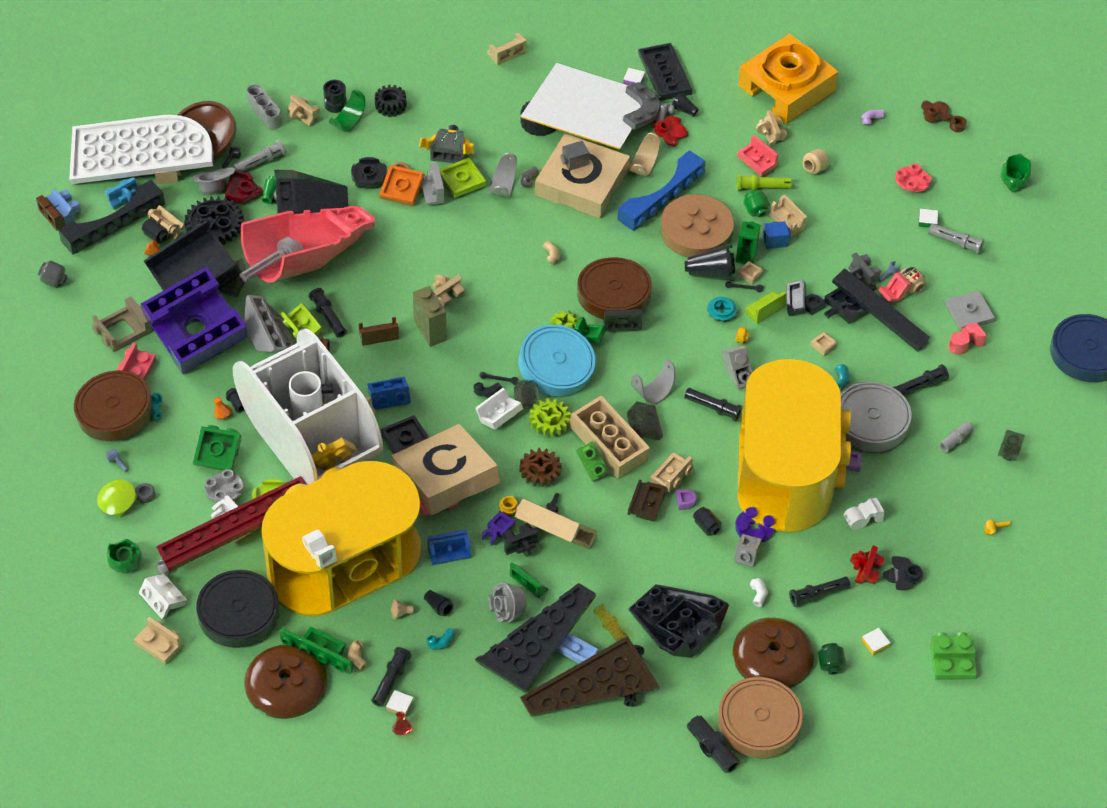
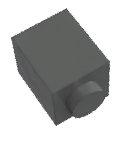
M579 141L563 146L560 157L563 165L566 164L568 170L571 171L589 165L590 152L584 142Z

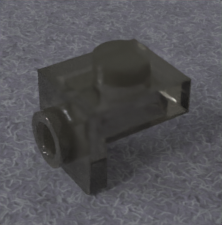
M1006 430L998 456L1008 461H1017L1025 436Z

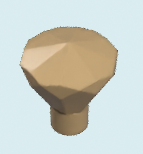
M393 600L391 606L393 619H397L404 614L413 613V606H406L399 600Z

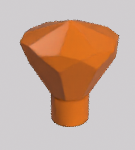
M153 240L146 246L145 255L150 256L160 250L156 240Z
M220 397L214 399L216 405L214 411L215 418L224 419L228 417L232 412L231 408L224 404Z

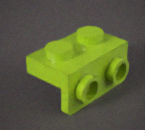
M302 303L288 315L284 311L281 313L284 318L282 322L288 329L292 328L294 330L292 334L296 339L298 332L305 328L312 331L316 336L324 330Z

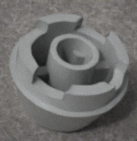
M500 583L492 587L493 595H489V607L491 612H495L497 622L510 623L525 613L526 597L521 587L507 583Z

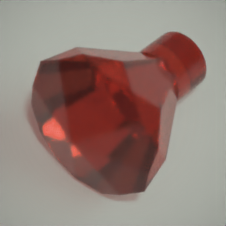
M397 712V719L392 726V732L396 735H406L411 732L412 725L405 718L404 712Z

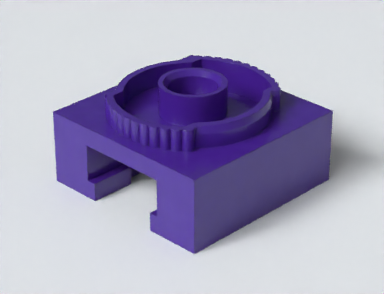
M207 266L141 303L143 315L182 375L248 337L246 324L235 308L231 310L218 290V282ZM193 321H200L205 325V329L192 335L187 331V326Z

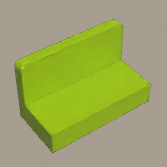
M772 291L747 306L745 313L758 324L785 307L787 293L783 291L777 294L775 291Z

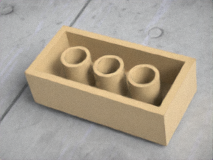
M599 396L571 414L570 428L585 444L591 441L594 442L605 465L617 479L648 461L650 447L602 396Z

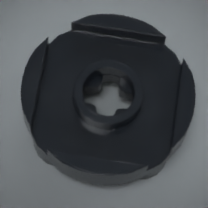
M364 157L359 159L356 165L355 163L352 165L351 177L357 188H380L383 186L387 175V167L384 163L379 162V159Z

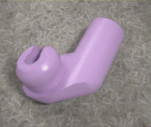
M883 110L867 111L861 116L862 124L870 125L872 123L871 119L883 118Z

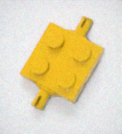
M341 437L328 445L320 443L317 447L318 451L311 456L316 467L327 471L334 468L338 462H346L357 449L353 443Z

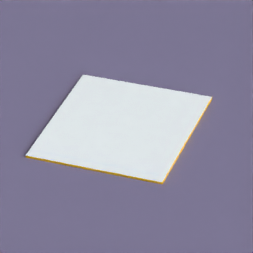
M556 63L520 118L621 149L632 131V128L623 122V117L639 109L641 106L625 93L628 85Z

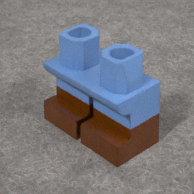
M54 189L51 195L47 197L41 195L36 198L38 210L48 219V222L56 231L75 221L74 215L81 211L80 204L76 200L69 204L67 203L72 200L71 194L67 189L61 192Z

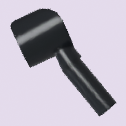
M230 148L229 156L222 165L223 168L227 167L233 157L238 159L241 157L240 148Z
M555 493L552 501L546 505L548 510L558 513L559 507L555 506L559 493Z

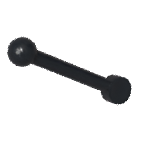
M730 281L725 283L726 288L753 289L757 292H762L764 288L760 284L750 286L733 284Z
M485 372L479 374L481 379L490 378L508 381L513 385H517L519 382L517 377L506 378L489 375Z

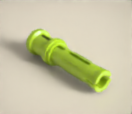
M737 174L736 187L737 190H754L757 188L791 189L792 183L790 182L792 180L791 177L766 178L756 175L741 176Z

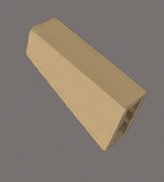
M522 499L517 507L516 518L587 549L591 548L597 534L596 530L525 499Z

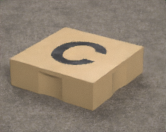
M565 133L535 180V196L557 204L570 206L577 211L600 219L609 205L613 193L619 188L628 173L630 156ZM583 141L590 152L589 165L569 171L566 164L563 165L561 161L562 148L565 145Z
M460 424L391 455L393 466L402 470L410 477L416 486L420 501L431 515L455 505L466 497L478 494L500 483L498 465Z

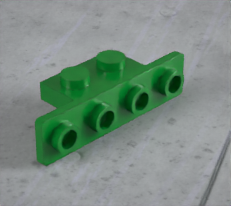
M311 626L303 637L283 627L279 630L280 640L283 644L298 646L300 650L305 649L308 654L312 653L317 656L316 658L321 663H328L340 672L348 674L353 672L352 661L341 656L346 648V643Z

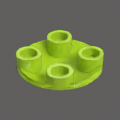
M113 480L101 488L97 497V503L104 513L120 517L133 505L137 499V493L130 482L126 480Z

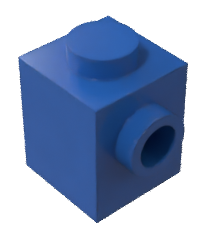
M785 221L764 224L762 236L766 249L788 247V241L791 239V230L787 228Z

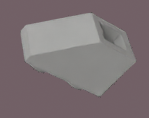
M737 345L722 350L721 354L725 369L736 388L746 387L748 378L752 374L746 347Z

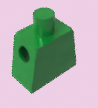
M753 221L742 222L735 262L746 264L750 261L754 264L760 224ZM745 245H750L749 251L744 249Z

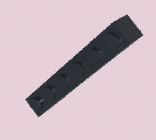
M149 180L136 187L137 192L134 197L116 212L90 222L75 223L73 221L58 229L61 242L72 255L82 251L91 244L144 217L150 209L154 210L159 205H165L162 190L152 180Z

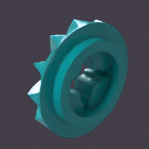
M716 297L708 303L707 311L709 312V317H714L715 321L721 320L723 323L724 320L730 321L732 317L736 316L737 306L733 300L727 297ZM721 306L724 309L723 313L720 311Z

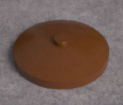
M201 101L189 105L177 114L178 116L196 121L207 131L213 146V161L220 158L231 147L236 136V121L229 109L223 104L215 101Z

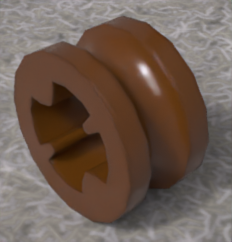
M954 116L949 125L950 129L954 132H962L967 123L966 119L962 116Z

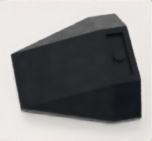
M274 170L277 214L286 211L302 214L304 210H310V213H319L321 209L348 207V189L346 185L295 170Z
M655 584L628 609L660 649L673 656L692 658L719 633L729 604L714 595Z

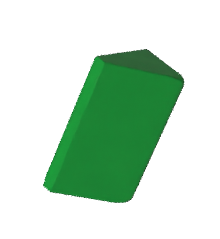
M514 563L510 564V576L536 597L540 598L548 591V587L522 567Z

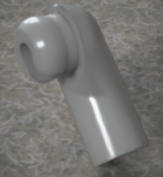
M669 103L661 105L656 122L665 120L667 114L672 115L674 113V105H669Z

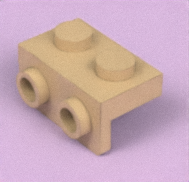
M673 452L650 477V482L665 486L666 492L670 493L673 488H678L685 475L688 476L692 472L693 458L688 456L685 460Z

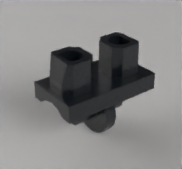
M529 523L519 527L520 534L515 535L512 530L503 532L504 552L506 555L514 552L517 554L523 552L528 557L531 555V549L535 548V544L539 543V530L537 527L532 528Z

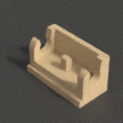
M520 33L515 34L517 38L513 39V41L498 48L493 44L488 45L490 50H487V54L497 65L526 53L527 40Z
M785 194L780 197L778 205L773 201L769 216L775 222L785 221L787 228L791 230V237L805 230L807 216Z

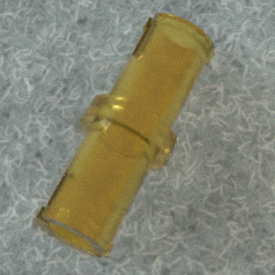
M604 604L594 609L593 612L603 623V628L610 632L616 642L627 636L619 626L617 618L609 613Z

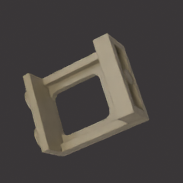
M131 296L125 299L126 307L101 320L96 315L92 316L93 331L96 335L102 337L104 345L110 347L113 352L153 332L152 327L143 315V310ZM120 321H126L134 332L115 342V338L107 328Z

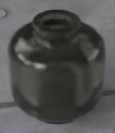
M533 380L518 381V384L514 386L515 400L521 402L523 408H532L534 403H537L540 399L538 384L534 383Z

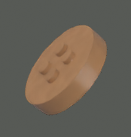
M685 195L673 200L666 206L661 217L660 231L664 243L672 251L681 256L690 257L730 244L734 220L730 210L719 200L706 195Z
M765 677L746 678L733 684L724 693L719 705L718 727L725 737L727 744L737 752L753 758H771L786 752L798 739L803 719L802 707L797 696L783 683Z

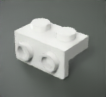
M502 388L477 406L476 412L481 424L496 429L514 417L523 407L521 402L509 398L507 390Z
M165 574L145 578L139 594L161 619L166 618L169 610L183 607L187 602V599Z

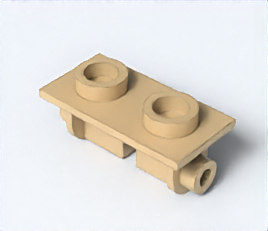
M161 205L157 209H150L148 211L149 218L158 221L167 228L169 235L176 240L185 224Z

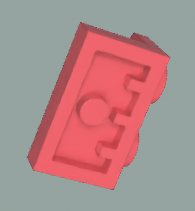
M132 343L130 349L126 350L125 358L118 365L117 370L132 372L145 381L156 361V355L140 351L137 348V344Z

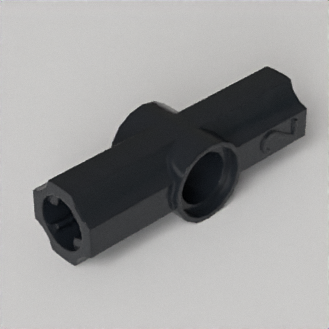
M697 715L687 724V729L698 740L702 752L708 758L712 757L725 773L735 770L740 764V760L727 746V741L723 734L719 731H714L702 715Z

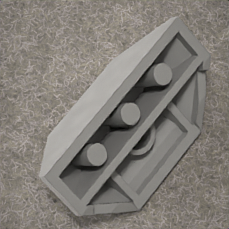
M247 295L244 323L247 326V331L256 350L279 353L293 346L295 343L286 325L282 322L283 318L267 303L263 296Z

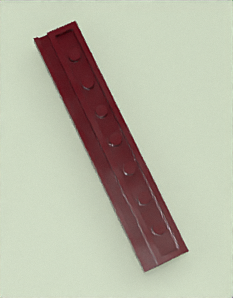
M302 477L295 478L156 546L168 571L171 572L261 528L264 516L270 506L277 499L284 496L292 486L305 484Z

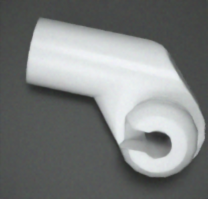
M761 578L752 579L750 586L757 592L753 604L757 607H762L768 595L767 587Z

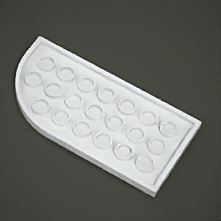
M158 115L72 127L69 178L71 184L213 166V146L207 131L199 123L187 117Z

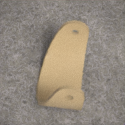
M654 133L646 135L628 171L645 177L649 176L660 148V137Z

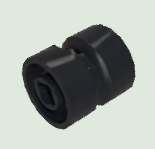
M340 80L327 81L323 86L325 109L331 113H339L347 104L346 86Z

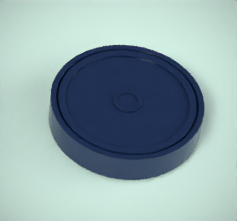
M1078 314L1064 319L1057 325L1052 336L1050 353L1054 363L1062 372L1074 379L1085 382L1107 380L1106 318L1092 314Z

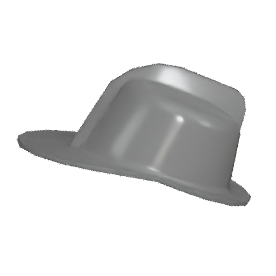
M224 168L213 172L197 174L192 179L198 182L203 195L216 194L224 189L226 178L235 173L236 170L234 168Z

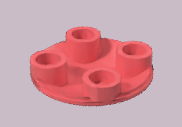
M911 164V166L903 167L896 172L895 179L897 184L907 191L921 192L930 186L931 176L921 169L919 164Z

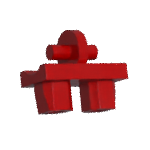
M875 545L868 552L859 551L851 555L850 562L854 565L853 568L859 570L855 582L859 584L864 580L874 584L878 580L880 573L873 570L872 566L879 569L885 558L877 553L878 547Z

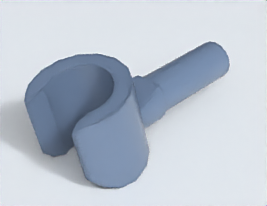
M891 261L888 270L878 278V281L881 282L886 277L895 275L896 272H899L901 265L894 267L896 261Z
M116 449L106 451L109 463L116 461L124 472L128 471Z

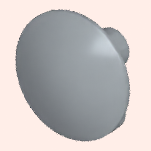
M226 469L205 481L206 496L216 503L227 495L235 501L244 491L243 480L230 469Z

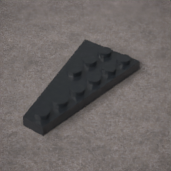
M580 583L576 584L561 595L559 600L550 606H546L542 609L541 613L531 617L508 634L507 638L499 644L490 647V650L484 655L475 658V661L526 693L595 599L596 593Z

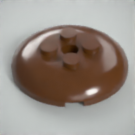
M775 617L761 618L747 624L736 636L732 650L735 666L745 679L751 677L770 678L783 683L789 688L798 685L809 675L815 656L813 644L803 629L791 621Z
M278 645L268 648L257 655L247 668L244 678L246 696L253 707L265 712L270 717L288 719L304 715L315 708L317 702L325 695L328 682L325 666L316 658L317 656L312 653L308 654L305 649L300 650L295 645Z

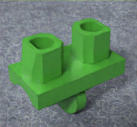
M593 441L575 450L591 481L609 473Z

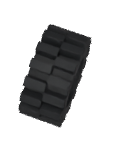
M390 84L386 88L384 85L382 89L379 88L378 92L375 93V108L379 114L382 112L383 116L388 114V117H391V114H393L395 117L397 113L401 115L402 111H405L407 106L406 94L400 86L398 88L397 85L391 87ZM389 99L396 100L394 102H386Z

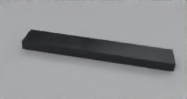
M845 268L833 278L832 283L917 352L929 341L930 336Z

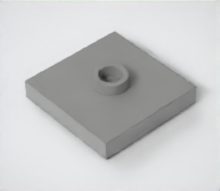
M980 291L945 300V305L960 331L968 323H977L980 326L994 322L995 317Z

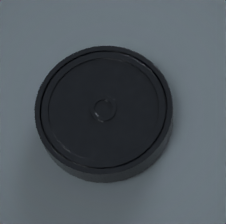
M231 570L215 576L201 589L196 602L197 617L201 630L210 640L226 647H247L262 641L273 631L279 619V601L274 586L264 576L248 570Z

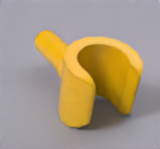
M992 519L988 520L984 526L985 534L992 535L996 533V528L1010 526V521L995 522Z

